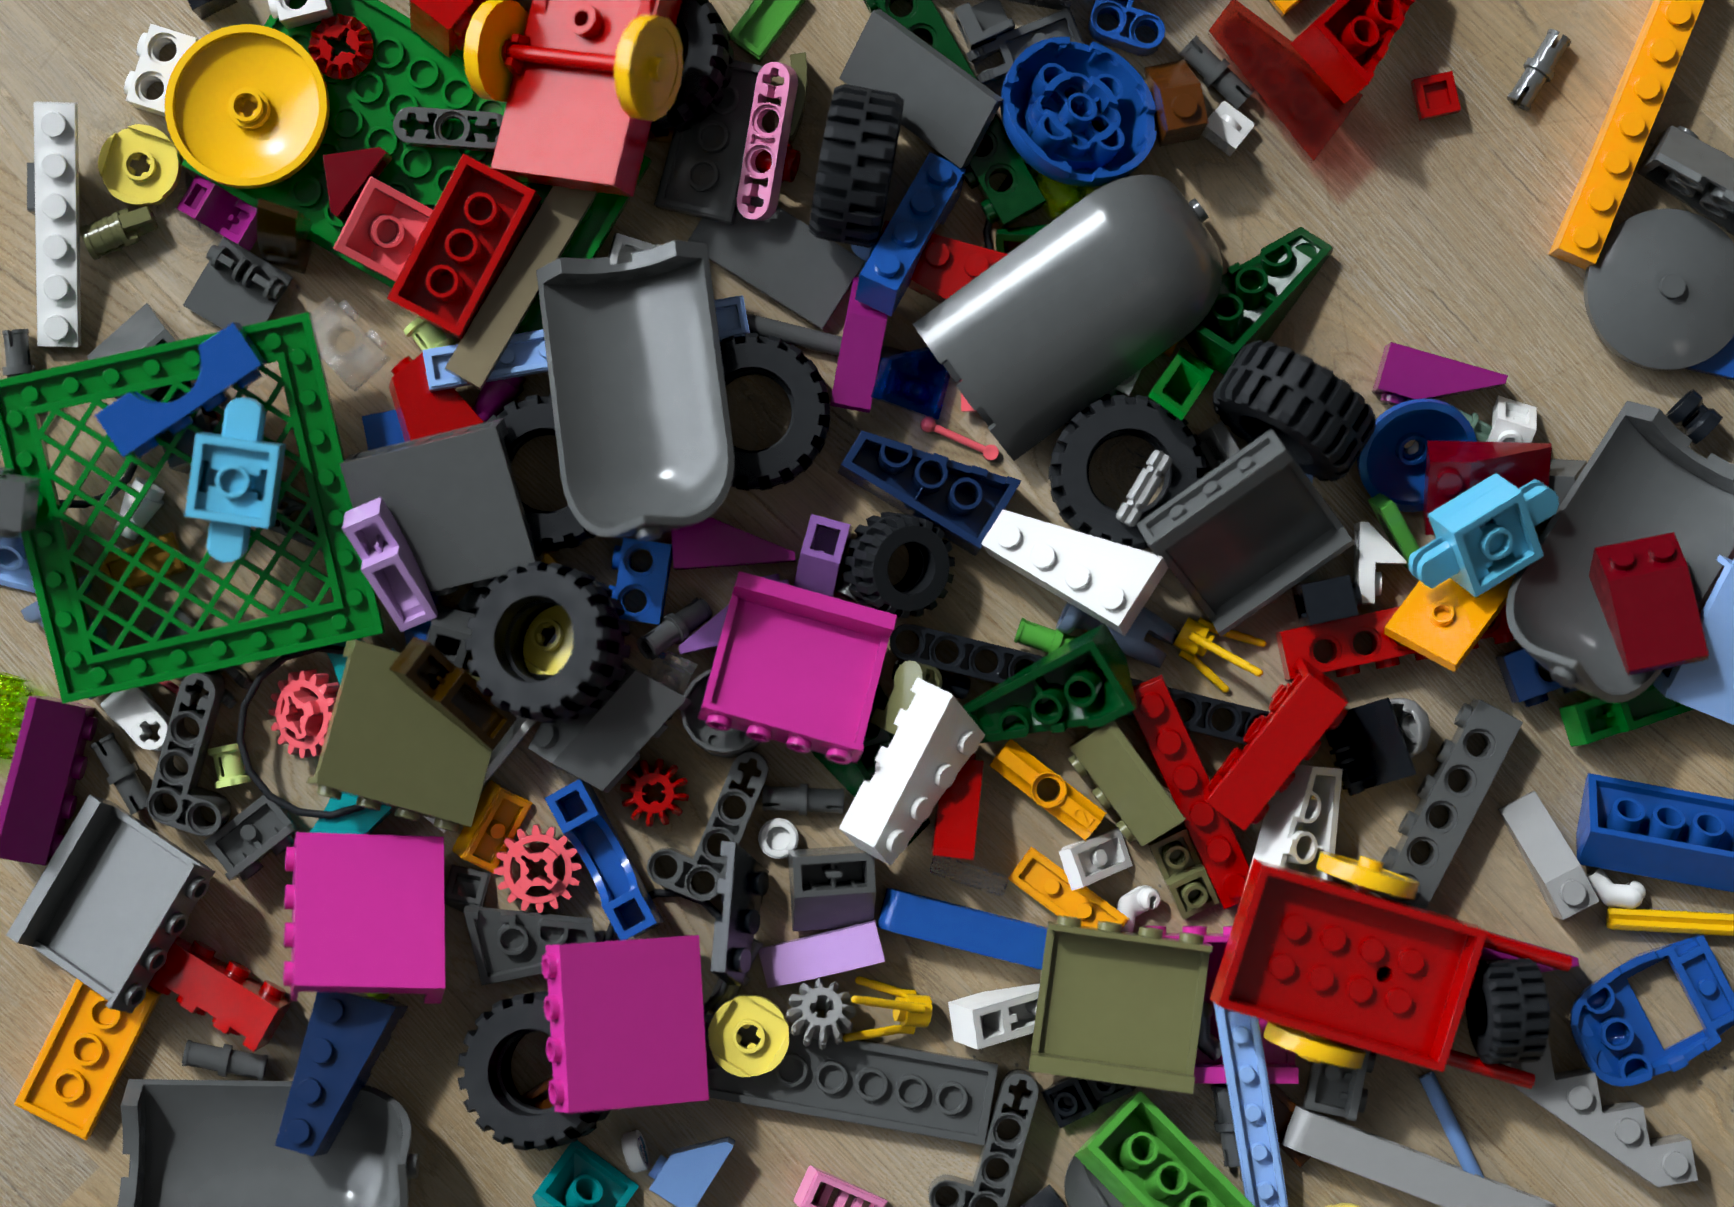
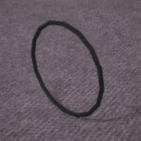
M327 645L280 656L256 676L240 705L237 743L246 773L268 800L297 816L334 819L364 810L365 808L355 804L331 812L303 809L273 794L252 768L244 740L248 706L262 681L287 660L315 652L343 655L345 647Z

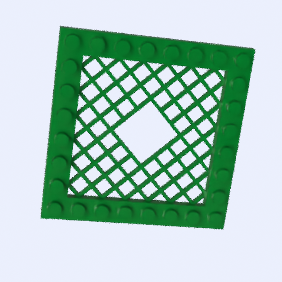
M311 312L242 326L267 364L278 361L281 376L263 366L259 370L278 382L268 400L265 401L249 391V386L241 389L238 384L232 387L238 391L233 400L242 398L243 395L256 399L264 406L266 414L270 411L287 422L277 441H274L265 434H263V441L283 443L291 429H294L300 456L285 448V456L297 462L286 481L281 479L280 487L282 488L279 492L278 505L287 491L306 502V505L295 522L277 511L276 518L291 527L280 546L260 534L264 528L257 527L255 530L250 528L251 537L247 552L243 557L235 560L224 579L205 568L211 558L208 550L200 563H197L130 521L172 453L192 465L193 457L176 447L186 430L190 429L194 433L206 431L192 423L178 432L171 443L161 437H157L156 441L166 451L155 468L133 453L130 456H125V461L114 477L98 467L96 463L107 446L120 455L121 453L108 434L103 436L86 425L97 406L102 409L109 406L102 401L104 399L137 391L146 398L156 401L142 391L168 385L172 386L162 400L163 403H169L178 388L188 393L192 388L182 382L195 380L199 377L201 357L198 346L218 332L0 379V449L5 468L15 469L14 475L40 478L36 525L34 529L21 532L62 704L182 678L194 673L214 671L385 632L377 594L361 570L362 560L342 530L345 512L353 509L340 467V463L344 462L345 457ZM283 387L290 416L272 405ZM91 402L80 421L62 410L63 408ZM220 406L213 409L222 415L212 432L219 434L223 427L225 409ZM51 411L41 426L38 414ZM198 411L190 415L192 420L195 418ZM57 415L76 426L65 445L46 434ZM81 431L101 442L90 461L71 450ZM45 442L61 451L52 466L50 465ZM66 455L85 466L75 485L55 474ZM132 462L151 473L140 492L121 481ZM302 467L309 496L291 486ZM91 471L111 482L100 501L81 490ZM55 482L70 491L62 506H60ZM116 487L136 498L125 516L120 515L105 505ZM76 495L95 507L85 525L80 524L65 514ZM311 507L318 536L301 526ZM101 511L120 522L109 541L90 530ZM65 523L80 531L71 547ZM126 527L145 538L134 557L115 545ZM296 531L316 543L305 561L285 550ZM85 536L105 547L94 566L75 554ZM256 540L275 551L265 570L245 559ZM151 542L170 553L159 572L140 561ZM320 548H322L328 576L310 566ZM111 551L130 562L119 581L100 570ZM281 555L301 567L289 586L270 574ZM176 558L195 569L184 588L165 577V574ZM74 562L89 571L81 587ZM241 564L260 576L249 595L230 583ZM135 567L155 578L144 597L125 586ZM306 571L325 582L314 601L295 590ZM201 573L220 585L209 603L189 592ZM95 576L115 587L104 605L84 594ZM265 580L285 591L274 610L255 599ZM160 582L180 594L169 612L149 601ZM331 587L334 601L320 604ZM225 589L245 600L234 619L215 608ZM120 591L139 602L129 621L109 609ZM290 595L309 606L280 613ZM185 598L205 609L194 628L174 616ZM84 602L99 611L91 626H89ZM250 604L268 615L240 622ZM145 606L165 618L154 636L134 625ZM210 613L227 623V625L200 630ZM105 615L124 627L114 645L94 634ZM170 622L187 632V634L160 639ZM130 631L147 641L146 643L120 648ZM94 643L107 651L96 653Z

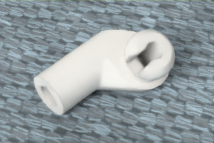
M1595 868L1586 875L1596 895L1608 907L1634 909L1642 904L1646 896V889L1640 882L1632 881L1627 884H1614L1602 868Z
M1148 885L1138 886L1119 898L1117 910L1130 919L1122 931L1133 933L1135 918L1149 909L1154 910L1158 907L1160 894L1156 889Z

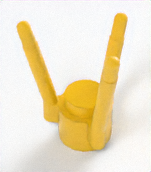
M1188 617L1173 643L1174 646L1181 649L1178 656L1189 661L1224 693L1229 691V687L1195 654L1204 657L1207 650L1257 677L1263 675V671L1260 668L1213 643L1212 641L1215 636L1208 632L1218 634L1212 623L1201 617L1198 622ZM1230 630L1223 635L1224 637L1259 647L1266 646L1265 640L1235 630Z
M860 976L855 978V982L859 985L897 997L895 1000L854 995L851 997L852 1003L893 1009L894 1021H899L900 1024L844 1034L843 1040L845 1042L894 1034L913 1035L916 1027L927 1028L932 1017V1000L930 996L917 995L916 990L902 989Z

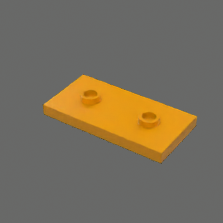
M1516 573L1477 597L1473 596L1451 578L1434 588H1429L1419 581L1386 624L1384 634L1455 673L1505 606L1508 592Z
M76 979L14 1105L84 1140L90 1139L161 993L147 987L143 1001L135 1007L132 1013L109 1009L106 1006L107 999Z

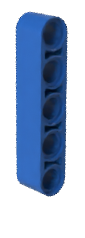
M886 889L877 925L878 928L1042 970L1047 927L898 889Z

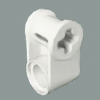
M144 686L114 692L100 704L106 714L118 726L124 729L139 747L146 750H162L170 717L160 708ZM151 725L161 726L157 732L161 737L159 740L149 739L152 735V730L149 728Z

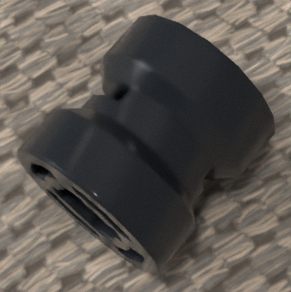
M1695 389L1686 393L1666 414L1675 426H1680L1685 431V435L1692 439L1691 443L1693 445L1702 441L1723 418L1714 408H1707L1703 404V397Z

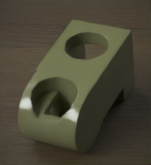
M911 660L902 663L895 672L894 689L885 710L875 708L870 723L895 735L899 726L895 725L894 721L901 709L905 711L909 709L916 695L911 689L917 677L924 681L926 679V682L941 689L942 676L940 671L935 667Z

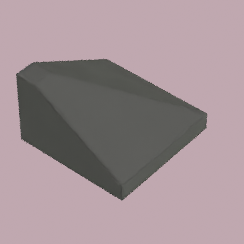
M451 865L444 890V903L463 913L464 905L485 907L491 873Z

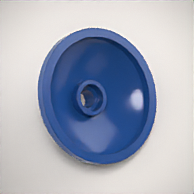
M1414 399L1399 403L1386 410L1375 420L1376 428L1357 458L1359 477L1371 497L1379 493L1384 494L1395 502L1401 512L1423 511L1427 440L1477 442L1475 432L1467 418L1457 408L1446 402L1435 399ZM1415 440L1412 446L1404 448L1407 442Z

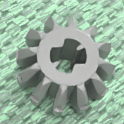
M819 977L815 980L814 989L803 982L799 988L800 995L792 994L789 998V1005L792 1008L787 1010L786 1020L794 1023L791 1026L793 1036L805 1033L803 1039L805 1047L809 1046L812 1040L815 1039L818 1040L819 1048L823 1050L826 1048L828 1038L838 1045L842 1042V1033H850L852 1031L853 1023L849 1019L855 1017L856 1009L854 1006L848 1005L851 998L849 991L837 994L839 984L836 981L832 982L829 988H824L823 981ZM815 1010H824L826 1018H818V1012H815Z

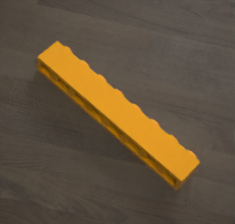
M1653 0L1548 255L1584 270L1588 266L1596 264L1704 0Z

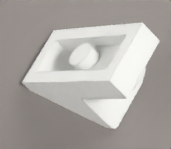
M1358 522L1354 524L1353 582H1358L1362 604H1374L1375 596H1380L1382 591L1381 572H1375L1376 565L1407 564V561L1369 522Z
M1118 828L1087 838L1085 841L1081 840L1064 846L1059 851L1071 890L1085 887L1133 866L1123 835Z

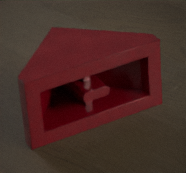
M381 147L323 155L330 211L343 223L349 217L369 176L378 179L393 159Z

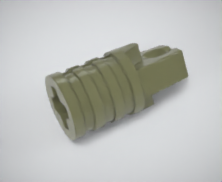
M145 206L133 211L128 210V208L112 213L111 216H106L99 221L96 220L89 225L81 226L80 232L91 257L97 260L101 256L109 255L113 251L121 250L125 246L129 247L141 241L140 237L157 229L158 224L151 209Z

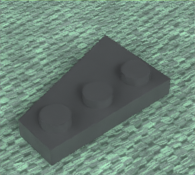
M464 905V915L481 986L542 974V957L546 954V945L598 942L592 918Z

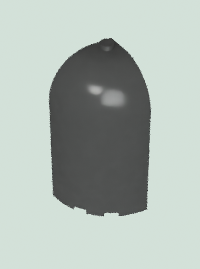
M1156 175L1129 176L1113 181L1093 191L913 323V326L954 381L957 383L962 379L956 385L974 411L977 410L987 423L990 432L1013 461H1015L1073 419L1079 412L1084 411L1090 404L1102 398L1192 332L1207 316L1218 296L1223 275L1222 257L1216 241L1203 223L1209 217L1195 198L1188 202L1176 185L1166 178Z
M673 240L649 250L631 253L632 261L622 264L610 265L609 257L591 259L558 258L536 270L562 486L567 503L577 521L586 530L595 535L604 537L637 536L639 541L656 540L662 537V532L690 526L710 517L722 505L730 490L734 474V448L707 244Z
M1631 401L1625 403L1558 507L1556 514L1553 515L1538 540L1544 556L1516 573L1506 602L1507 622L1514 638L1534 660L1551 672L1550 675L1556 682L1568 688L1575 687L1586 694L1611 703L1625 702L1640 695L1657 679L1663 669L1627 675L1589 578L1594 549L1596 547L1674 532L1688 565L1699 612L1709 598L1724 568L1716 560L1718 555L1731 560L1734 558V464L1725 461L1713 453L1707 459L1697 454L1688 447L1692 439L1677 429L1659 408Z
M128 1079L121 1103L123 1129L122 1154H130L129 1177H121L117 1207H408L411 1179H418L419 1154H412L411 1123L405 1109L389 1094L368 1085L361 1088L352 1104L351 1112L328 1153L313 1157L275 1146L292 1081Z

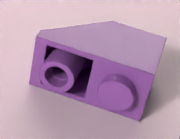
M811 514L800 552L794 582L795 587L834 597L842 568L843 555L846 554L847 550L846 544L853 529L850 524Z

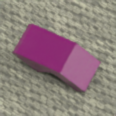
M196 174L176 209L250 251L257 240V208Z

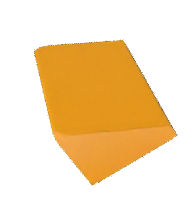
M490 780L479 798L472 827H463L452 851L460 858L494 874V869L498 868L501 862L496 857L497 852H506L508 850L504 840L508 837L514 839L517 830L520 828L533 803Z

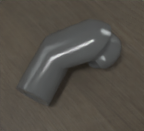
M1203 1001L1197 1048L1215 1062L1222 1055L1220 1040L1211 1033L1210 1017L1214 1014L1213 1007L1207 1001Z

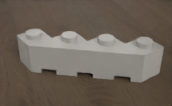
M1548 1041L1545 1052L1539 1061L1503 1064L1535 1074V1083L1532 1089H1526L1513 1084L1510 1085L1656 1187L1698 1180L1690 1139L1681 1134L1649 1139L1643 1106L1634 1101L1601 1106L1596 1073L1587 1068L1554 1073Z

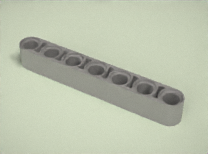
M1297 1105L1281 1143L1305 1155L1442 1207H1556L1554 1203L1485 1176L1482 1178L1478 1174L1474 1175L1465 1172L1461 1167Z

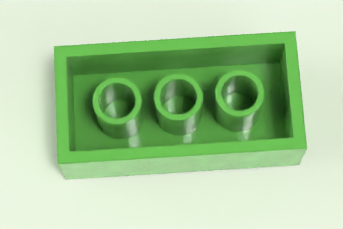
M1142 1091L1127 1098L1074 1154L1124 1207H1255Z

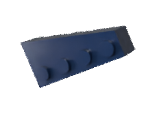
M865 431L860 432L838 470V474L904 514L926 519L934 523V527L940 528L945 533L944 538L974 556L982 548V541L1002 510L1006 508L1022 481L1009 476L997 475L988 472L987 469L974 465L969 466L949 460L948 457L936 453L931 454L917 450L910 445Z
M317 992L275 1146L313 1157L328 1153L353 1108L352 1104L361 1088L365 1087L372 1074L370 1072L381 1052H384L392 1038L391 1034L399 1019L403 1018L409 1006L385 999H375L364 993Z

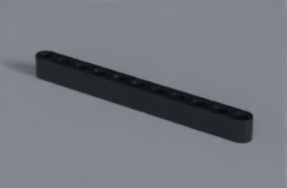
M914 624L898 626L892 632L889 643L892 653L901 660H911L937 669L998 684L1015 675L1014 668L1020 660L1024 659L1035 663L1044 657ZM912 631L918 636L919 647L914 653L904 654L897 649L896 638L901 632ZM944 640L954 642L958 648L957 659L950 664L940 662L935 655L937 644ZM982 650H989L996 655L997 666L991 673H982L975 666V657ZM1131 678L1133 687L1145 682ZM1168 687L1174 702L1180 698H1185L1192 704L1193 713L1188 720L1184 721L1189 731L1246 744L1243 741L1244 736L1255 718H1259L1262 715L1267 717L1270 713ZM1219 708L1227 709L1232 716L1230 727L1224 731L1216 730L1211 722L1213 713ZM1133 711L1125 714L1128 716L1135 717Z

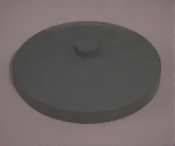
M1666 208L1645 211L1626 219L1614 227L1607 235L1596 264L1587 267L1584 278L1583 293L1586 313L1599 339L1609 350L1624 361L1654 371L1685 369L1717 354L1734 336V243L1722 229L1708 219L1679 209Z

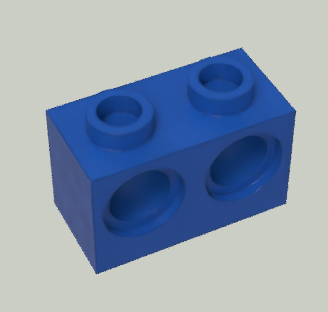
M623 537L622 546L615 545L612 569L618 570L616 586L609 585V588L612 590L611 598L619 600L625 610L624 614L619 616L621 620L660 625L664 615L672 562V544L639 541ZM639 550L649 551L653 558L651 568L643 573L634 571L631 566V558ZM632 590L643 591L647 599L645 608L637 613L630 612L625 606V597Z

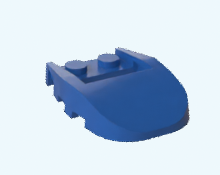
M1696 935L1640 953L1585 988L1577 996L1571 1009V1033L1584 1061L1590 1070L1596 1073L1598 1078L1614 1086H1634L1652 1080L1653 1076L1668 1071L1676 1072L1688 1066V1062L1703 1051H1709L1722 1041L1720 1035L1734 1025V993L1704 935ZM1667 959L1703 1030L1663 1049L1627 978Z

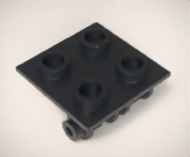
M1389 697L1348 709L1344 719L1336 728L1331 729L1328 727L1325 731L1329 746L1333 747L1329 753L1330 755H1336L1337 761L1333 763L1334 767L1340 766V769H1343L1342 789H1347L1349 796L1361 793L1367 788L1417 774Z

